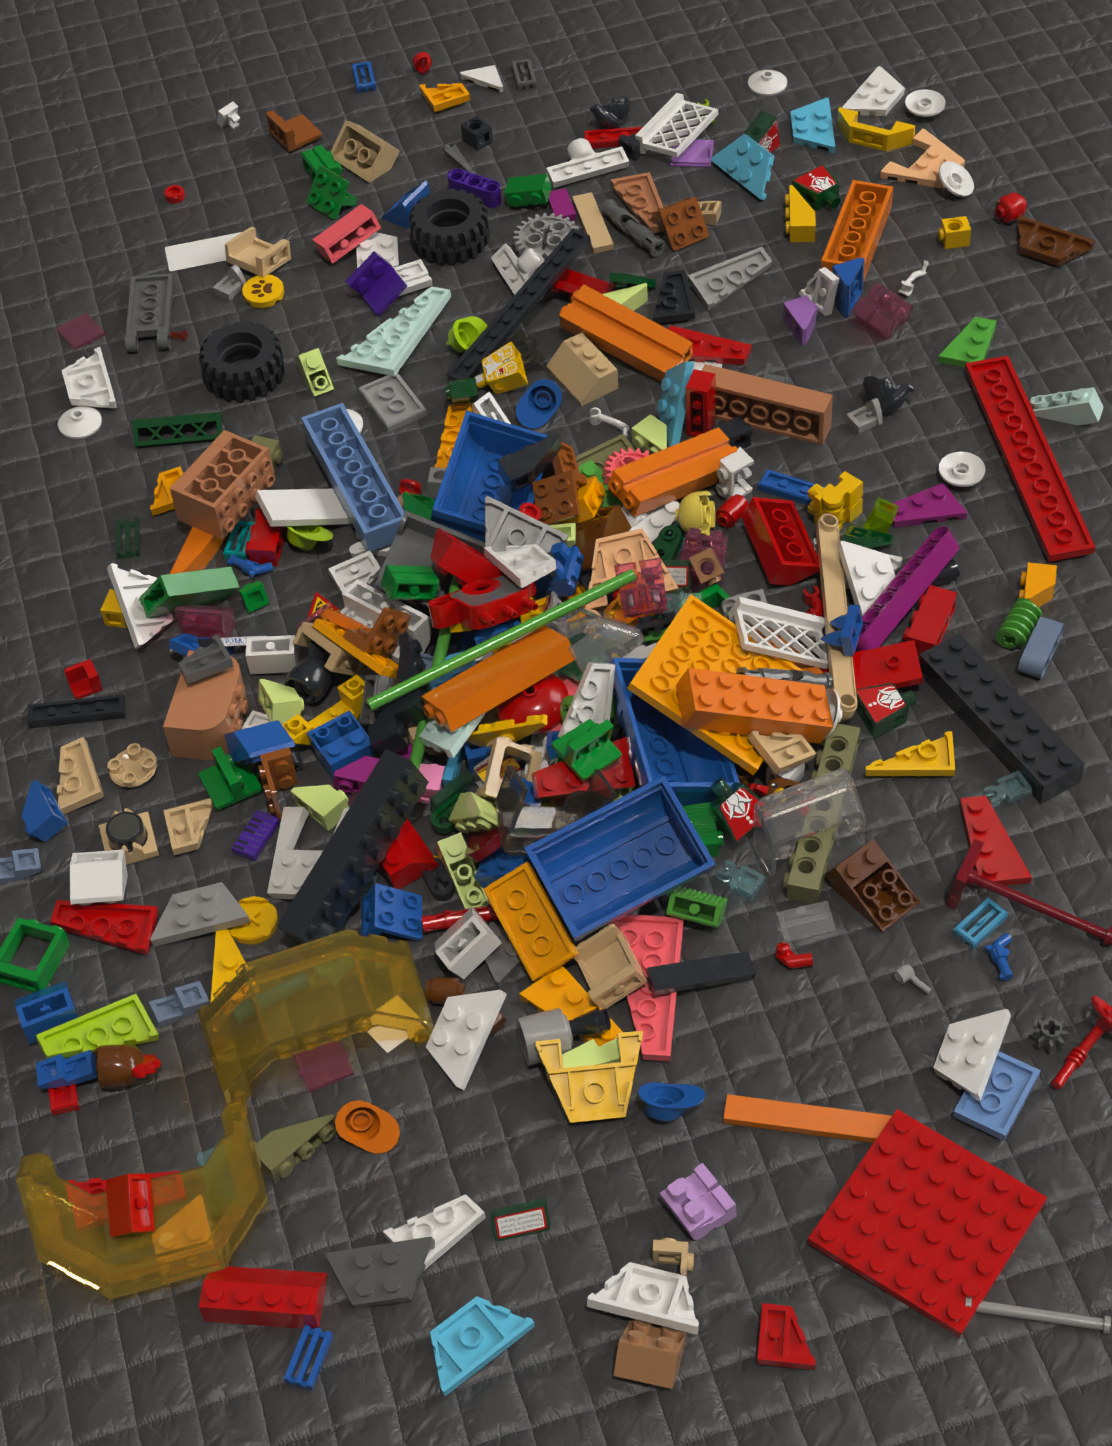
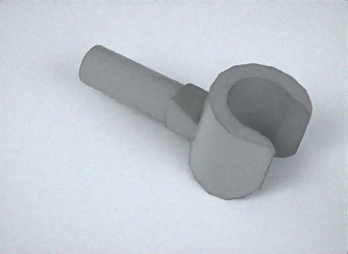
M903 965L896 970L897 973L894 976L900 984L910 981L926 994H929L932 990L915 976V972L910 965Z

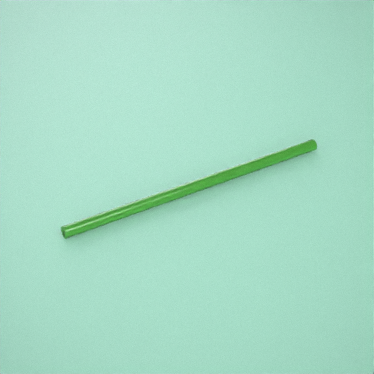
M632 569L619 574L367 699V703L373 711L637 580L636 575Z
M455 575L452 576L449 593L462 589L463 585L454 580ZM449 627L440 629L431 667L444 662L446 659L452 634ZM430 684L427 688V692L431 691ZM429 718L418 723L410 760L418 770L420 764H422L426 746L422 744L419 735L431 719Z

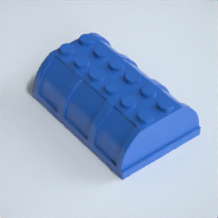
M466 411L432 509L431 521L485 542L486 496L515 510H519V507L524 503L533 504L535 499L533 484L511 494L498 474V460L507 454H513L522 450L527 445L540 442L548 435ZM542 473L535 481L541 480Z
M612 658L610 663L615 665L613 694L617 705L616 714L619 724L624 729L625 736L627 737L630 763L637 774L640 788L665 776L682 806L711 802L712 806L740 789L741 785L732 760L627 689L646 659Z
M665 776L644 785L524 848L559 917L576 942L591 932L614 920L617 921L625 917L629 912L660 896L667 895L673 889L712 871L716 867L714 860Z

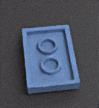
M998 1051L981 1101L975 1100L971 1093L965 1090L954 1109L953 1117L1005 1141L1037 1082L1041 1070Z

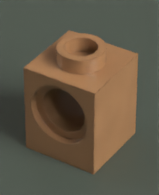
M710 547L689 558L701 584L708 583V586H711L722 580L720 576L724 575L725 572L713 548ZM707 561H711L714 564V571L709 575L704 574L702 571V566Z

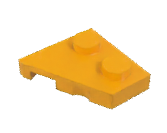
M462 83L437 84V88H426V84L419 85L421 94L434 112L470 101V94Z
M181 466L159 473L158 485L153 494L155 497L154 503L150 506L153 516L175 509L170 488L183 475Z

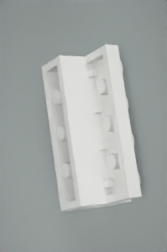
M358 579L342 593L345 607L340 612L371 629L384 607L410 614L412 617L409 621V626L402 634L408 632L413 639H417L422 647L420 655L424 653L432 632L429 616L398 600L389 599L385 593ZM399 640L396 649L388 657L397 664H399L400 656Z

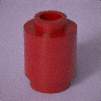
M739 494L730 496L716 511L719 524L724 527H734L742 518L749 505L747 500Z

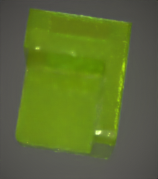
M878 497L863 528L887 533L899 506Z

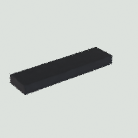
M124 694L30 704L28 705L27 724L29 729L126 718V698Z
M748 951L648 967L646 971L653 995L754 979L756 976Z

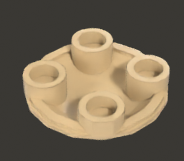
M130 744L126 750L108 762L107 766L110 777L115 784L121 787L131 788L140 786L155 774L157 758L152 751L142 748L139 744Z

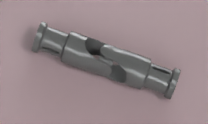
M613 199L606 200L602 204L601 214L605 217L608 216L616 227L628 236L633 237L634 241L642 248H647L650 255L656 257L663 253L666 245L665 241L655 237L654 232L648 227L641 225L637 218L624 208H619Z
M739 667L735 673L825 685V689H832L833 686L832 675L828 672L813 674L811 671L772 668L749 670L746 667Z

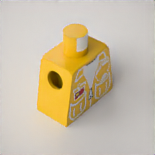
M512 342L507 343L482 360L484 373L474 377L479 389L489 385L495 394L528 385L521 354Z

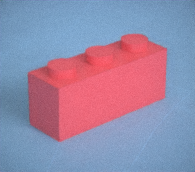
M360 204L315 237L313 242L320 255L333 264L381 229V226L373 211Z

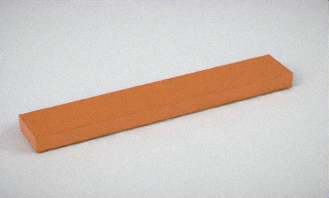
M727 1094L723 1123L874 1143L892 1116Z

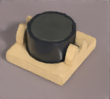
M125 808L122 813L114 811L107 823L99 825L104 850L124 849L126 865L159 856L148 812L136 814Z

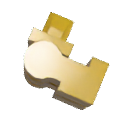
M844 471L839 476V484L836 487L830 483L825 488L817 483L808 490V497L813 500L808 506V513L814 516V525H817L818 519L825 513L833 514L838 518L839 530H841L843 523L846 521L851 523L858 517L863 509V498H861L863 496V482Z

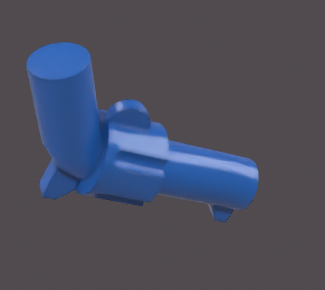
M231 555L229 560L226 561L227 565L232 564L241 568L242 572L250 575L251 578L254 575L273 571L271 562L259 565L258 562L243 560L235 555Z
M1008 933L1001 935L992 945L985 946V950L989 952L993 963H996L1000 971L999 980L1003 979L1004 981L1013 978L1007 962L1010 951L1004 948L1012 941Z

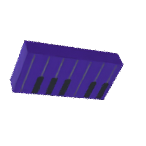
M257 810L233 845V853L255 861L280 824L279 818Z

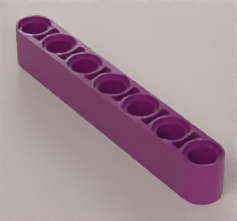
M947 526L935 529L862 616L863 626L856 647L857 651L878 648L959 550V544Z

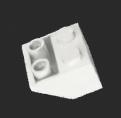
M124 849L72 854L70 862L71 904L83 906L95 902L111 904L124 899L128 878Z
M471 907L434 945L436 954L447 968L465 979L502 942L475 908Z

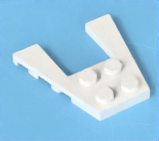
M304 807L283 808L267 894L272 899H294L323 852L317 850H293L309 814ZM344 808V809H343V812H342V814H341V816H340V819H339L338 824H337V826H336V828H335V831H336L337 827L339 826L340 822L342 821V819L344 818V816H345V814L347 813V811H348L349 808Z

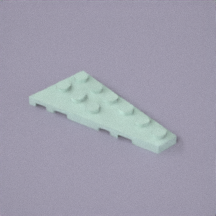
M431 286L414 299L413 305L407 309L402 308L398 311L399 315L394 319L389 318L366 336L367 339L360 345H353L350 348L351 352L345 356L341 354L337 357L338 365L395 376L451 298L450 290Z

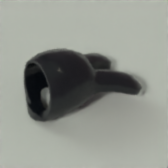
M312 639L310 640L307 656L290 670L285 681V686L294 688L299 697L303 698L304 704H312L319 701L327 692L331 682L335 678L345 675L332 672L324 667L326 662L322 659L327 650ZM294 680L304 684L312 694L307 695L297 691L294 686Z

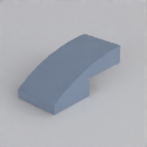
M38 848L12 851V857L0 858V884L21 880L41 871Z
M197 981L176 987L174 995L149 1001L148 1008L157 1028H160L196 1013L209 1004V999L201 982Z

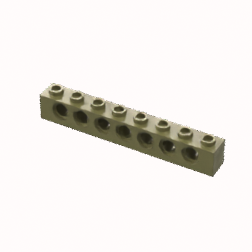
M837 723L832 734L821 742V746H824L823 751H818L816 765L819 768L818 771L813 770L811 785L814 787L812 791L808 790L813 794V799L805 802L808 805L809 812L805 816H801L800 825L803 826L802 831L796 832L794 842L797 850L796 852H791L789 867H792L791 872H786L783 888H787V899L818 905L825 878L824 874L829 863L860 742L859 727Z

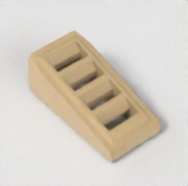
M722 201L698 202L705 224L716 226L722 213Z

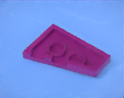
M944 483L883 506L882 512L894 528L922 525L923 521L936 520L937 523L946 522V518L957 517L958 520L967 519L966 510Z

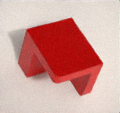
M91 659L64 669L67 682L75 699H82L103 690Z

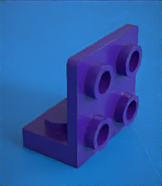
M375 251L345 281L352 289L363 296L378 316L407 287V284L390 262Z

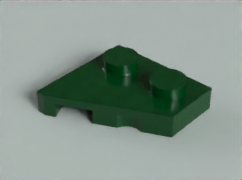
M610 272L609 281L615 284L614 287H618V289H625L644 283L647 284V288H655L656 279H646V277L633 274Z
M851 525L844 533L842 541L865 548L892 545L894 535Z

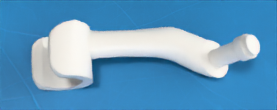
M928 261L923 262L922 270L914 271L906 281L902 280V287L898 293L908 297L911 295L914 285L911 283L916 278L927 274Z
M594 407L590 410L589 419L592 425H599L603 421L623 431L626 438L628 437V425L620 420L601 414L599 408Z

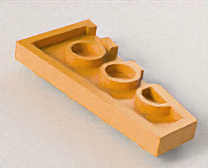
M471 402L449 404L444 423L445 428L441 436V445L437 453V463L434 467L447 468L466 411L472 412Z
M563 965L519 993L520 1000L526 1004L529 1002L537 1008L538 1012L560 1008L568 1021L595 1008L602 1009L591 1000L590 995ZM610 1018L611 1029L605 1031V1034L579 1035V1039L584 1043L594 1039L598 1047L616 1039L617 1033H623V1031Z

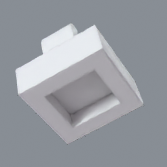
M234 102L218 111L217 124L221 128L229 125L234 130L239 126L237 122L240 120L237 114L238 106Z

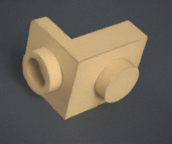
M672 1238L653 1240V1263L681 1265V1275L687 1278V1271H693L694 1253H689L688 1242H680Z

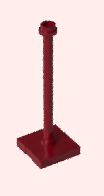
M976 839L973 840L954 881L946 904L947 907L956 910L967 884L970 886L975 884L1103 939L1102 944L1105 946L1107 944L1112 946V926L1108 930L978 875V871L974 869L984 842Z

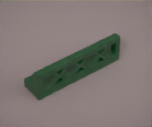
M211 412L132 420L134 446L214 440L223 432V413ZM206 424H217V434L208 435L202 429ZM193 425L198 430L192 437H186L180 432L184 426ZM171 427L176 432L170 439H164L158 434L162 428ZM149 429L154 433L148 441H139L138 430ZM200 432L204 434V436H197V435H198ZM178 434L182 436V438H175V437H176ZM157 436V437H159L161 440H153V439Z

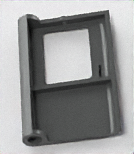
M405 510L374 586L383 589L381 580L386 565L431 566L434 574L439 579L435 598L445 595L444 591L451 573L444 575L435 569L437 564L430 559L438 527L484 554L485 542ZM431 600L410 601L429 608L428 602Z

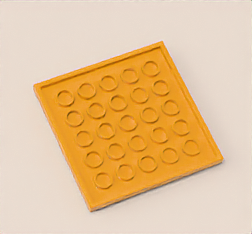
M691 594L627 689L683 727L676 684L688 668L733 674L736 673L739 667H746L749 670H757L758 668L801 669L786 659L742 649L736 624ZM748 636L749 642L757 643L750 636ZM684 727L752 775L755 774L764 760L747 738L749 735Z

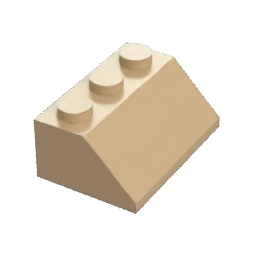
M345 120L331 150L335 161H338L341 165L370 183L392 168L400 150L367 129Z
M582 332L563 341L546 366L547 370L581 407L618 389V372L616 367Z

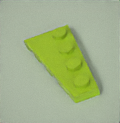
M134 994L36 1035V1040L45 1058L48 1059L59 1054L64 1058H68L88 1050L94 1053L96 1048L104 1045H136L159 1040V1034L137 994Z

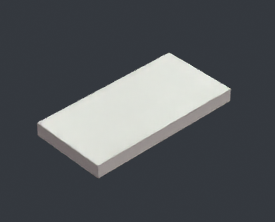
M334 489L256 491L255 498L271 527L352 524Z

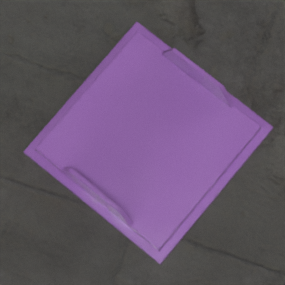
M695 139L679 157L672 156L671 166L711 168L714 140Z

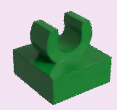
M260 581L252 584L248 583L238 590L245 610L248 613L270 603L263 583Z

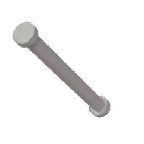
M966 1297L965 1306L971 1307L972 1299ZM982 1301L976 1310L978 1313L1102 1330L1103 1334L1108 1335L1110 1333L1111 1316L1104 1315V1318L986 1301Z

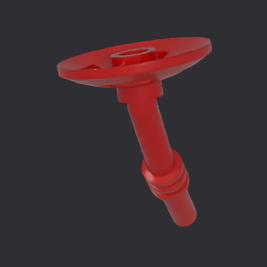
M1093 995L1091 997L1092 1005L1099 1016L1096 1020L1097 1024L1080 1045L1074 1047L1066 1057L1065 1065L1051 1082L1055 1089L1060 1090L1073 1071L1079 1069L1087 1059L1088 1051L1104 1032L1108 1033L1112 1029V1007L1098 996Z

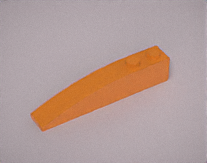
M192 527L170 574L203 570L217 553L227 535L220 539Z

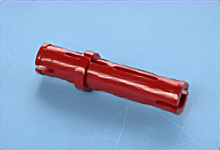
M492 905L474 907L485 922L499 920ZM470 908L451 912L450 910H444V913L421 916L423 932L448 930Z

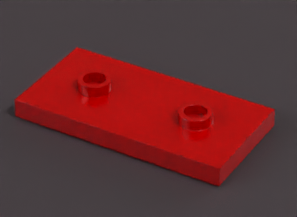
M914 640L858 651L852 656L856 691L886 685L901 688L924 683ZM820 668V670H821L823 673H825V672H828V673H829V668H828V670H827V669Z

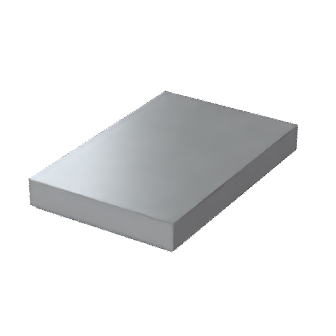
M398 373L395 376L387 375L358 388L359 394L388 433L427 416L425 407Z

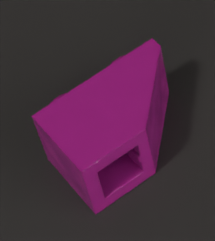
M365 756L334 772V788L344 793L353 792L358 794L379 759Z

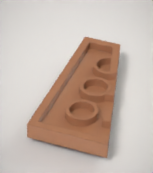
M650 172L610 180L612 189L643 226L648 227L654 233L665 231L661 220H653L651 212L663 208Z

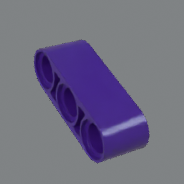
M453 169L448 172L449 189H455L456 191L465 190L468 194L472 193L481 199L488 208H496L501 205L499 182L462 169Z

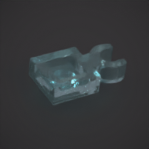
M1019 770L997 779L996 786H988L983 790V796H994V798L990 799L992 807L1000 805L1003 799H1006L1010 804L1032 793L1031 786Z
M725 860L724 868L730 871L717 870V878L724 882L730 881L731 890L751 901L766 883V876L746 865H743L739 870L731 860Z

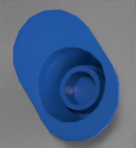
M540 379L528 388L516 406L517 419L523 426L533 429L542 427L557 411L562 402V392L557 383L550 379Z
M652 1082L642 1085L638 1090L639 1097L645 1102L646 1116L660 1121H673L680 1118L686 1108L699 1105L706 1097L704 1090L689 1084Z

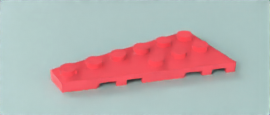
M626 914L625 917L617 921L614 920L607 924V926L613 923L625 934L648 981L626 996L635 1031H643L640 1045L643 1060L670 1061L677 992L653 995L646 971L648 967L680 962L684 919Z

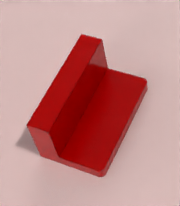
M150 1173L125 1174L107 1179L106 1191L110 1236L117 1237L131 1233L155 1231Z

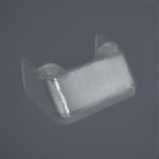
M581 607L546 624L549 628L569 639L571 647L568 649L583 674L588 662L610 663L612 658H623L644 641V636L639 628L609 614L586 607Z
M839 769L765 796L755 804L753 846L770 876L776 875V860L786 859L792 855L796 841L835 826L841 825L844 832L854 833L859 843L864 842L866 816L849 771L847 769Z

